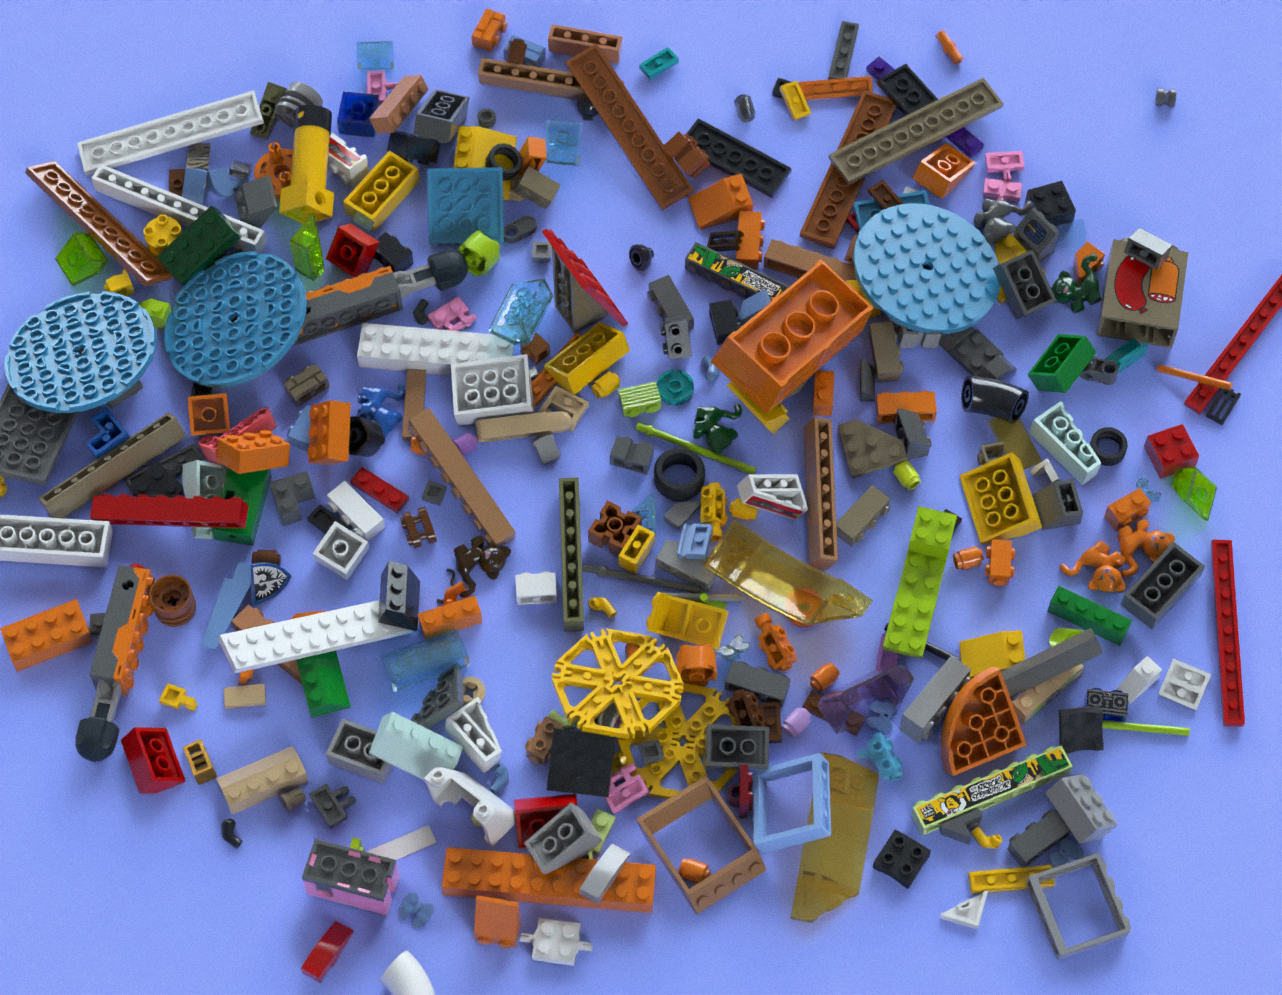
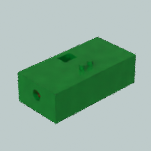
M228 468L221 497L224 499L239 497L249 505L246 528H212L215 540L254 546L272 478L270 469L238 474Z

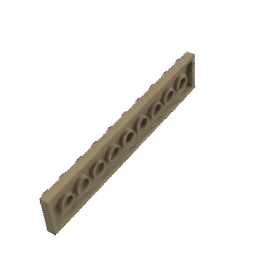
M983 77L829 154L828 159L847 185H850L1003 108L1004 103Z

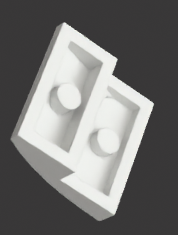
M1173 658L1158 695L1196 711L1211 674Z

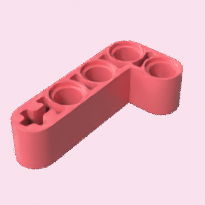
M265 407L255 411L220 437L207 435L201 438L198 444L205 460L222 465L217 461L218 440L220 438H227L228 435L240 436L247 432L260 433L261 430L273 431L277 425L270 409Z

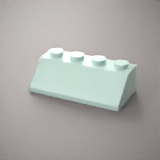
M391 712L382 716L369 754L424 780L425 776L434 768L442 767L454 770L463 746Z

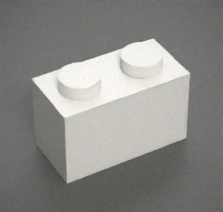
M543 571L539 574L525 572L515 575L517 605L557 603L555 573Z

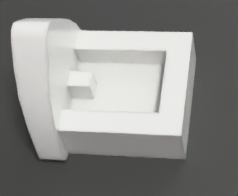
M1049 459L1037 464L1031 470L1033 476L1047 472L1052 483L1060 481Z

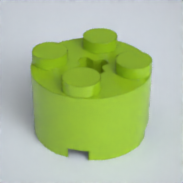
M481 231L473 233L457 249V252L461 253L468 263V272L475 276L486 275L500 260L499 243L491 240Z

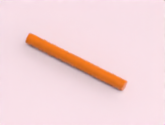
M1160 364L1157 367V372L1227 390H1231L1233 386L1231 382Z

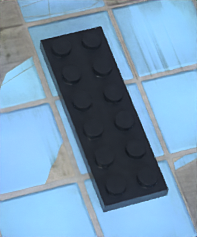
M699 118L687 132L698 143L696 147H699L701 150L703 149L709 155L708 161L711 163V166L730 176L742 174L745 184L773 198L792 172L791 167Z

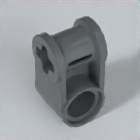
M1093 356L1091 359L1092 363H1088L1080 375L1082 379L1112 385L1117 380L1119 367L1114 361Z

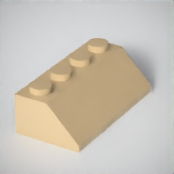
M293 746L216 778L232 815L309 782L303 764Z

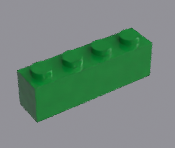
M1061 586L1057 587L1047 612L1085 630L1091 628L1095 635L1118 646H1121L1132 622L1131 619Z

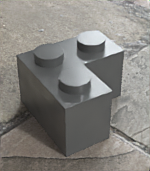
M305 471L270 482L271 491L283 526L302 521L298 503L315 498L308 472Z

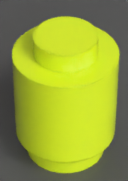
M909 461L894 466L893 473L904 488L912 490L921 483L919 474Z

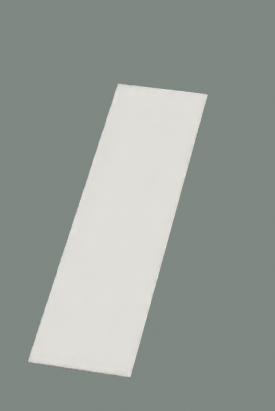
M429 825L366 852L398 860L437 842Z

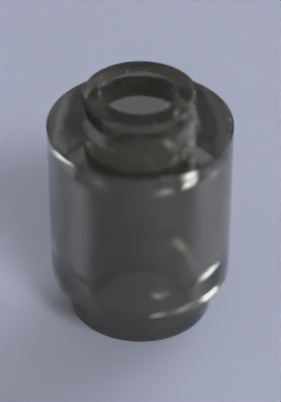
M746 94L737 96L734 100V105L738 118L742 122L752 121L755 118L756 111L751 96Z

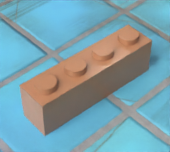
M552 24L548 36V52L576 56L597 43L609 62L619 64L623 50V36Z
M422 75L404 76L369 118L377 134L395 132L429 89Z

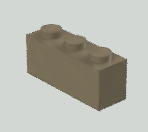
M893 322L870 323L868 334L876 382L899 381L900 374L903 373L904 369L903 362H899L898 357L901 356L900 345H896V340H898L897 329L893 328Z
M871 485L836 522L837 536L851 547L856 542L860 543L865 537V532L868 529L872 530L876 526L878 519L881 516L884 517L889 512L890 498Z

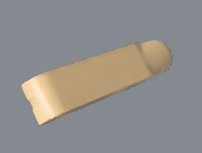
M565 411L539 412L478 420L475 422L478 442H491L565 432L571 427L572 419Z

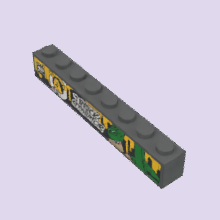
M695 242L685 257V269L688 272L697 274L706 281L714 282L725 290H731L742 298H749L763 290H767L770 300H772L790 287Z

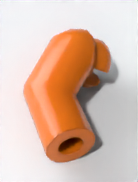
M462 581L446 589L443 598L444 605L456 602L457 595L466 590Z

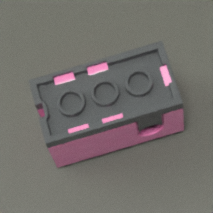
M316 838L302 874V880L308 895L386 916L392 903L390 892L395 893L400 879L397 862L394 859Z

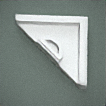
M984 891L974 898L968 899L956 905V907L941 913L940 919L978 930L988 892Z

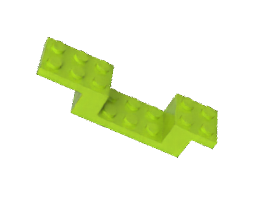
M918 506L882 650L922 659L957 515Z

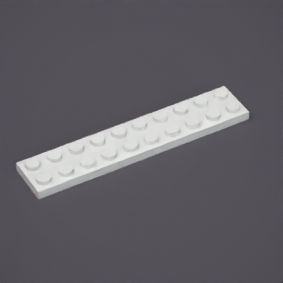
M253 90L77 142L84 172L88 176L94 174L100 164L109 168H115L260 125L264 122L255 91Z
M378 600L222 634L218 641L235 674L413 633V631L378 623Z

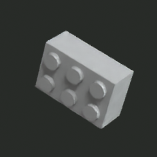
M342 718L326 752L328 764L385 784L393 765L369 754L377 731Z
M1084 774L1061 778L1045 792L1080 844L1103 839L1119 825L1115 820L1114 814L1108 810L1103 803L1102 797L1096 793L1091 785V781Z

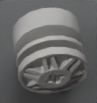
M298 81L292 82L284 92V96L280 98L279 103L275 106V113L283 123L294 128L296 108L303 105L322 106L323 99L309 85Z

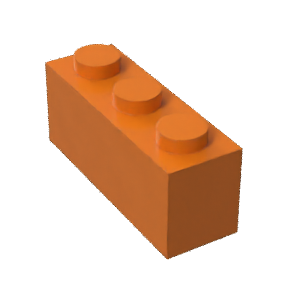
M739 211L738 231L741 230L744 236L740 237L742 243L738 244L740 250H736V261L754 270H758V263H762L763 251H759V247H763L764 236L760 235V231H764L765 220H761L762 212Z
M935 391L883 392L876 396L877 424L895 423L897 409L900 408L918 413L920 420L923 419L924 422L935 421L936 419Z
M475 595L418 613L419 625L425 641L483 623L481 610Z

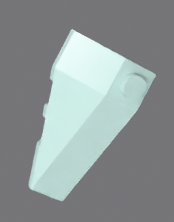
M200 460L183 464L182 484L185 497L202 496L205 499H212L213 496L221 497L228 467ZM192 527L194 538L212 540V528Z

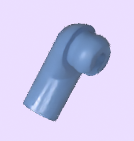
M706 355L701 361L708 368L705 378L709 382H713L719 376V369L710 362L712 359Z
M502 763L495 765L496 781L489 787L495 795L509 782L508 769Z

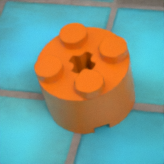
M685 644L680 646V650L676 653V667L683 682L697 686H706L708 681L713 679L714 682L717 679L716 653L710 644H702L701 646Z

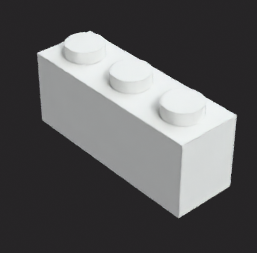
M343 481L327 494V505L334 513L337 512L341 520L345 524L350 525L354 533L366 541L371 540L385 528L384 519L346 481Z

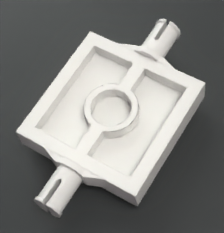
M539 918L534 935L521 933L520 942L533 943L532 960L574 966L579 950L592 952L593 943L580 941V923Z

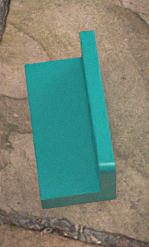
M1133 338L1107 356L1105 360L1117 363L1119 374L1144 357L1149 344L1146 341L1140 345Z

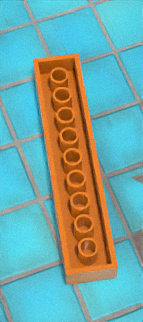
M447 847L441 887L443 895L476 898L478 895L515 902L652 913L656 865L626 862L611 888L606 891L600 903L597 904L580 895V887L598 860L578 858L547 874H543L531 854Z

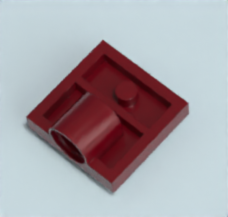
M740 764L739 784L730 786L727 798L728 803L732 807L739 808V819H747L748 811H752V772H748V765ZM739 793V798L733 797L732 794Z

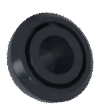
M579 100L576 102L577 110L583 116L582 120L593 121V118L598 113L589 100Z
M642 244L632 245L629 250L631 264L638 270H643L649 266L654 257L653 250Z

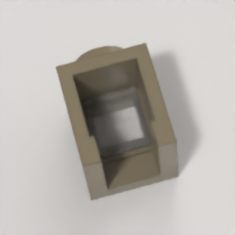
M1004 442L981 445L980 451L977 454L978 464L984 465L1004 456Z

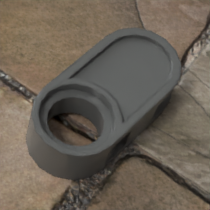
M524 216L505 225L504 241L513 244L533 235L537 230L536 219L532 216ZM512 230L516 232V235L509 237L506 233Z

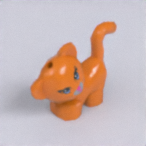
M1147 519L1138 521L1134 532L1130 526L1119 529L1117 538L1119 540L1120 552L1130 565V569L1123 570L1121 575L1123 577H1131L1137 573L1139 566L1132 555L1138 548H1142L1143 552L1154 563L1174 542L1175 536L1158 530L1147 533L1149 528Z
M1100 540L1082 554L1075 562L1073 569H1069L1066 564H1061L1059 567L1061 572L1069 577L1078 575L1083 565L1097 568L1088 584V589L1092 591L1100 590L1102 592L1115 591L1123 593L1126 589L1120 571L1115 568L1122 567L1126 561L1125 558L1117 551L1108 555L1110 553L1109 546Z

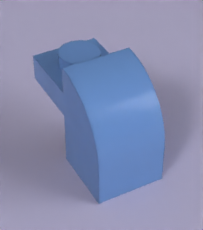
M227 167L207 171L206 177L208 188L219 197L234 196V192L242 184L249 182L248 177L230 181Z

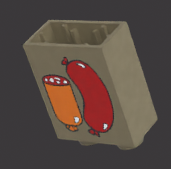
M1129 237L1121 240L1113 239L1107 260L1096 335L1131 341L1135 338L1139 343L1147 341L1149 345L1172 348L1179 328L1189 252L1180 251L1176 246L1172 245L1168 259L1156 270L1124 253Z

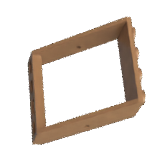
M706 776L636 819L643 836L696 914H699L767 870L759 851ZM712 798L748 852L689 889L653 834Z

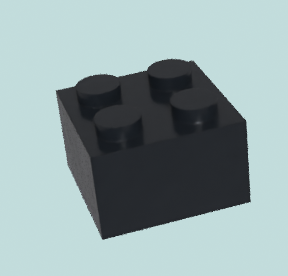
M1062 180L1027 190L1025 204L1027 201H1031L1033 203L1032 208L1034 207L1038 212H1041L1050 224L1058 227L1074 221L1076 208Z

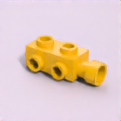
M712 482L707 486L701 487L700 520L701 524H712L713 533L711 541L716 542L722 540V530L720 527L725 526L728 519L725 514V506L728 499L725 497V490L721 488V484Z

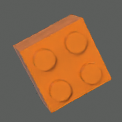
M228 393L187 397L191 436L226 433L231 429Z

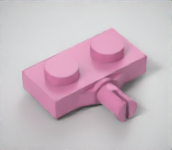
M385 70L367 71L368 105H381L386 99L388 90H393L398 82L387 83Z
M1022 151L985 153L987 173L1002 172L1004 181H1011V171H1024Z
M985 178L983 197L1006 202H1020L1022 183Z

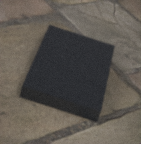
M906 63L877 80V85L905 116L939 100Z

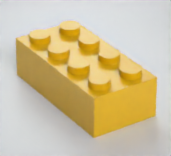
M388 151L343 201L345 214L375 232L420 182L419 168L393 152Z

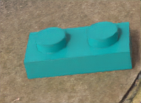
M666 47L639 64V69L649 80H652L679 63V58L669 47Z

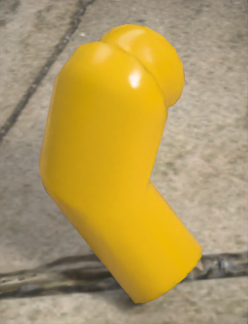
M593 597L588 601V606L591 609L604 611L609 619L617 614L606 598Z
M976 827L971 832L983 848L996 849L1002 843L1000 835L986 836L980 827Z

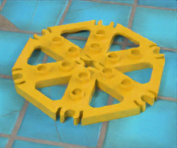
M607 628L606 632L601 629L600 637H596L594 632L590 633V638L586 634L556 661L554 671L560 673H552V685L566 720L568 717L570 723L574 720H579L577 728H582L584 732L629 739L628 732H630V737L634 739L635 731H640L642 736H645L646 729L649 734L680 705L682 695L675 693L683 694L684 683L668 647L666 650L665 644L655 647L657 639H653V636ZM622 642L638 645L640 648L621 664L613 644ZM590 650L593 652L600 669L573 665L571 662L583 651ZM660 662L665 665L671 680L642 677V675L655 663ZM614 681H615V682L621 681V685H620V684L614 685ZM567 686H574L593 691L577 706L572 707L569 704L564 689ZM635 697L660 701L664 703L665 707L652 719L646 720ZM614 702L623 725L620 728H611L595 724L594 720Z
M684 683L683 692L702 695L706 699L705 703L688 721H686L682 708L679 705L663 720L666 728L657 726L649 734L646 729L645 736H642L640 731H635L634 739L630 737V732H628L629 739L617 737L620 751L625 754L627 766L631 763L635 764L630 751L631 744L639 745L659 739L664 761L646 765L644 768L637 767V770L631 773L632 777L640 774L649 790L652 788L648 796L668 800L680 792L663 788L660 785V782L678 763L681 766L688 787L701 778L707 777L700 758L704 757V728L707 724L714 725L722 715H728L733 726L736 724L735 718L731 716L727 707L729 705L728 699L730 698L728 697L725 701L719 700L722 696L721 691L717 692V689ZM643 698L638 701L641 711L650 702H656L659 711L665 707L664 703ZM685 738L687 743L684 746H680V742L677 741ZM726 770L718 780L711 781L718 793L731 781L739 770Z

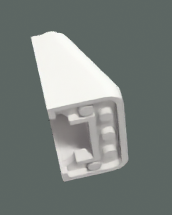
M437 767L425 776L424 780L431 797L440 807L444 802H452L456 805L462 798L474 807V817L482 824L486 834L484 840L491 847L516 823L515 811L468 774Z

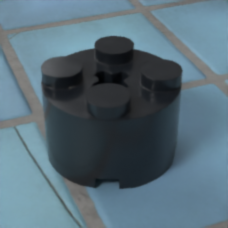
M351 416L349 454L362 457L373 456L378 452L381 445L385 443V436L380 424L375 419Z

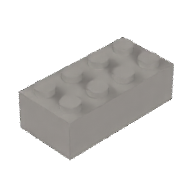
M951 655L902 714L899 730L918 744L923 739L927 740L933 732V726L935 724L939 725L945 717L943 714L950 707L957 693L971 680L969 677L971 669Z

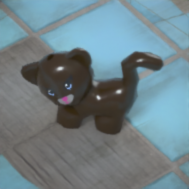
M481 535L471 539L472 548L467 549L465 544L454 549L456 568L463 581L468 585V588L459 593L461 597H468L475 592L476 583L469 574L477 564L486 572L490 579H497L499 571L503 569L506 559L511 554V549L507 546L497 547L493 545L483 549L484 539Z

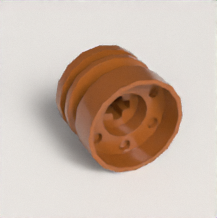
M165 575L157 579L151 586L149 592L150 603L156 617L162 624L178 627L188 623L193 618L197 609L196 601L187 580L178 575Z

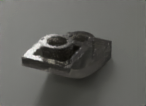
M234 160L230 166L229 175L247 179L251 174L253 164Z

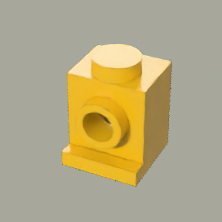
M126 269L122 270V274L106 279L107 284L103 285L106 292H114L124 296L135 294Z

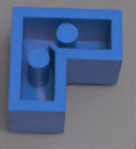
M106 407L91 418L99 433L85 442L93 457L98 459L130 438V436Z

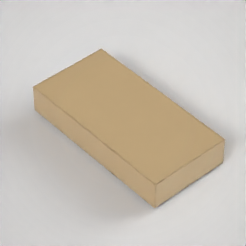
M265 684L224 688L225 709L266 705Z

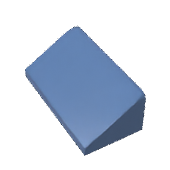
M186 167L182 192L183 198L203 205L207 171Z

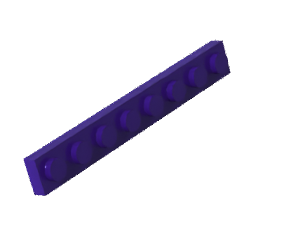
M880 56L866 66V71L877 80L895 70ZM965 127L945 136L969 158H972L984 146V143Z

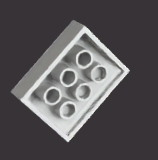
M527 354L451 364L454 416L458 426L475 424L476 421L534 413Z

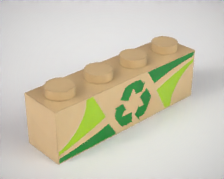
M1080 664L1022 692L1012 701L1018 721L1022 725L1027 723L1081 676L1084 666Z

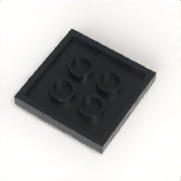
M554 728L546 790L609 797L616 737Z

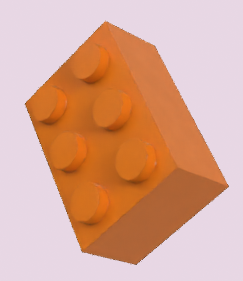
M329 400L311 405L309 411L308 463L331 466L348 461L351 403Z
M261 430L260 433L247 432L240 436L228 435L227 438H220L218 440L217 461L238 474L285 467L289 464L290 444L284 441L282 437L275 436L269 430Z

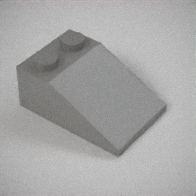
M570 803L524 843L542 873L547 874L586 855L603 840L584 810Z

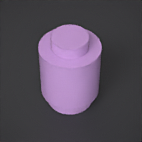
M796 708L783 721L784 724L781 728L788 736L794 738L811 723V714L805 708Z

